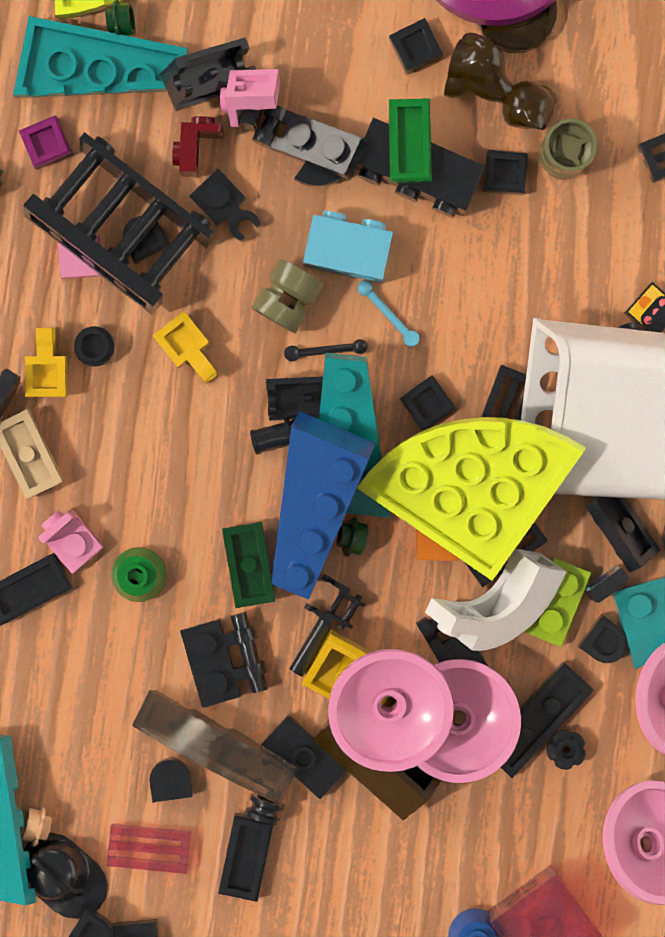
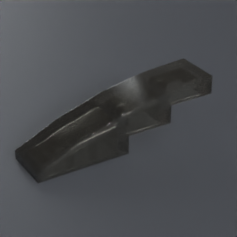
M149 690L132 724L133 727L195 763L277 804L282 802L298 770L297 766L236 729H227L196 709H187L157 690Z

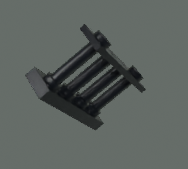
M84 132L79 139L80 151L86 156L51 198L45 197L44 200H41L33 193L23 205L24 216L149 314L153 315L162 304L163 293L159 291L161 288L159 283L194 240L198 241L205 248L211 244L213 231L209 229L211 224L198 212H187L114 155V148L103 138L96 136L93 139ZM100 165L118 181L85 221L74 225L63 217L65 213L63 208ZM132 190L149 203L150 206L117 246L106 250L95 242L97 238L95 233ZM162 215H164L182 230L147 273L142 272L138 275L127 266L129 263L127 258Z

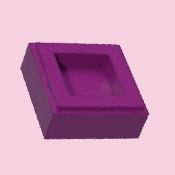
M56 115L19 130L36 170L73 155Z

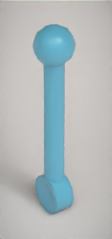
M367 280L361 281L357 287L359 294L367 296L403 335V341L407 346L417 345L419 342L418 333L407 329L376 295L371 282Z

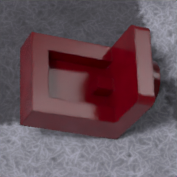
M194 116L191 117V122H181L180 141H173L172 164L173 166H179V172L182 177L198 178L200 138H224L222 124H215V118Z

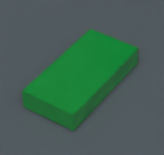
M430 98L389 99L390 183H431Z

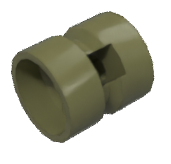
M568 118L558 121L549 129L540 144L539 159L543 169L547 174L556 179L567 180L577 177L590 165L597 153L598 142L595 132L589 124L580 119Z
M279 259L268 277L271 282L270 288L261 289L251 308L277 325L296 334L307 316L304 309L305 306L314 304L324 284L297 266ZM282 292L293 298L289 306L279 302Z

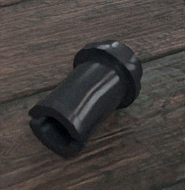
M289 417L284 418V423L250 430L251 441L256 455L289 446L291 426L294 420L290 421Z

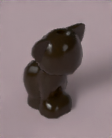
M471 32L466 33L456 44L449 64L444 96L455 98L468 91L487 101L502 103L504 121L511 127L546 129L547 123L552 117L554 105L558 100L554 91L547 86L539 85L533 81H521L513 85L505 74V60L502 51L490 39Z

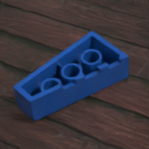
M299 411L291 426L271 584L309 600L375 443Z

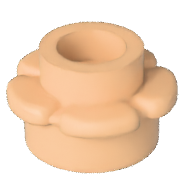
M44 807L39 808V810L28 808L24 816L25 826L21 828V840L30 841L33 847L38 844V839L46 841L50 832L52 817L46 816V809Z

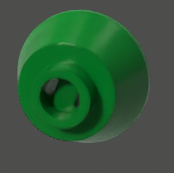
M143 547L128 549L121 553L113 564L111 572L112 583L116 591L123 598L133 602L148 601L157 596L164 587L166 581L164 562L158 554L150 549ZM131 579L137 581L138 583H137V584L133 583V582L131 581Z

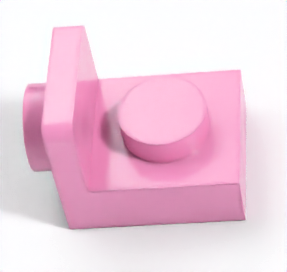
M278 69L230 70L227 87L221 88L220 104L222 112H228L231 127L240 126L243 109H276L280 87Z
M59 510L41 525L45 532L38 539L42 544L46 543L72 574L104 548L103 544L74 510L68 511L65 515Z

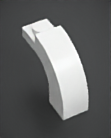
M515 549L510 555L498 581L484 595L468 602L431 598L425 613L438 623L437 628L441 632L456 637L473 651L496 648L519 636L541 616L554 598L567 571L541 553Z

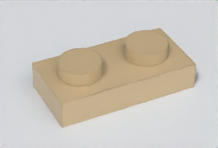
M29 409L0 422V447L26 500L65 482Z

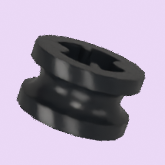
M251 793L250 800L252 801V806L246 807L245 814L257 821L278 825L280 819L277 817V813L284 810L285 804L266 795Z

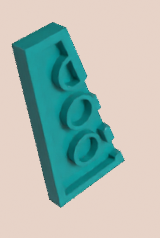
M29 16L13 96L15 98L167 92L160 76L161 72L175 58L187 55L189 51L188 48L125 35L118 36L115 33Z

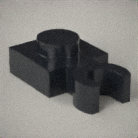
M219 169L212 173L189 195L192 201L217 227L227 220L230 223L229 227L233 237L240 242L245 240L243 234L238 230V225L241 221L249 220L257 228L261 225L258 217L253 212L239 208L247 200L246 197Z

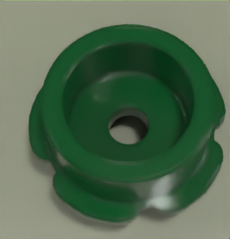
M114 0L112 9H106L105 12L108 32L115 33L118 36L135 35L136 22L132 4L130 2L119 3L118 0Z
M355 517L350 519L347 524H341L337 533L336 545L337 547H342L344 556L349 557L350 554L361 555L363 553L368 537V525L358 522Z

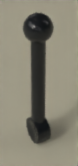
M357 339L352 344L298 349L296 346L291 345L285 349L284 356L288 361L294 362L300 357L323 355L326 353L354 351L356 354L362 355L367 351L368 344L363 339Z

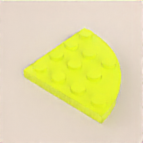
M490 417L461 419L429 428L400 443L368 472L357 489L493 581L581 457L586 447L568 436L526 421Z

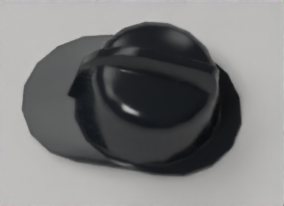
M49 833L46 841L38 839V844L34 847L31 846V842L27 844L23 851H29L31 868L26 869L29 889L34 888L35 895L53 911L66 918L79 919L87 906L95 911L100 909L106 899L108 884L105 873L90 856L72 840L56 833Z

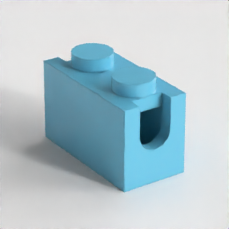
M327 210L323 211L322 216L313 215L303 260L304 267L382 283L393 234L392 231L385 230V223L370 219H363L361 225L346 222V215Z

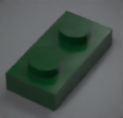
M256 522L222 528L235 608L275 602L263 523Z

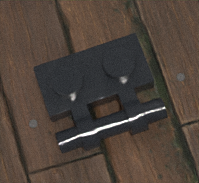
M246 612L230 616L235 631L225 634L220 618L180 630L202 708L241 697L242 694L238 681L243 679H249L252 693L268 689L264 676L267 673L264 660L260 661L254 642L257 634L255 627L250 626ZM239 644L244 665L234 668L228 646Z

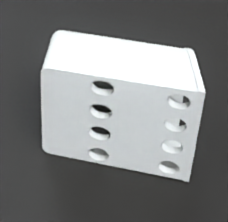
M533 318L521 421L536 424V416L541 411L551 410L553 411L551 430L568 436L586 447L554 494L665 500V333ZM548 336L556 342L559 353H552L546 349L545 341ZM547 372H558L556 391H545L540 385L541 377Z

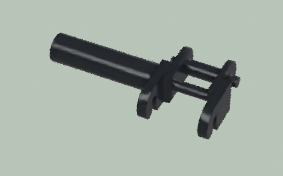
M323 574L322 579L338 588L339 594L330 610L326 612L319 610L309 603H306L304 607L308 611L315 613L319 618L289 668L301 677L304 676L331 630L333 619L340 623L339 628L344 629L346 626L352 629L353 625L350 623V620L358 606H366L365 603L360 601L362 599L361 595L351 596L349 594L351 591L349 587L326 574ZM345 597L351 603L341 618L334 613Z

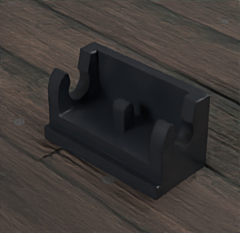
M245 37L177 57L161 72L160 76L175 111L220 98L221 88L227 87L230 70H256L255 65L246 68L243 63V55L247 54L250 48Z
M323 376L266 379L269 421L284 420L287 417L290 420H294L299 411L318 419L320 415Z

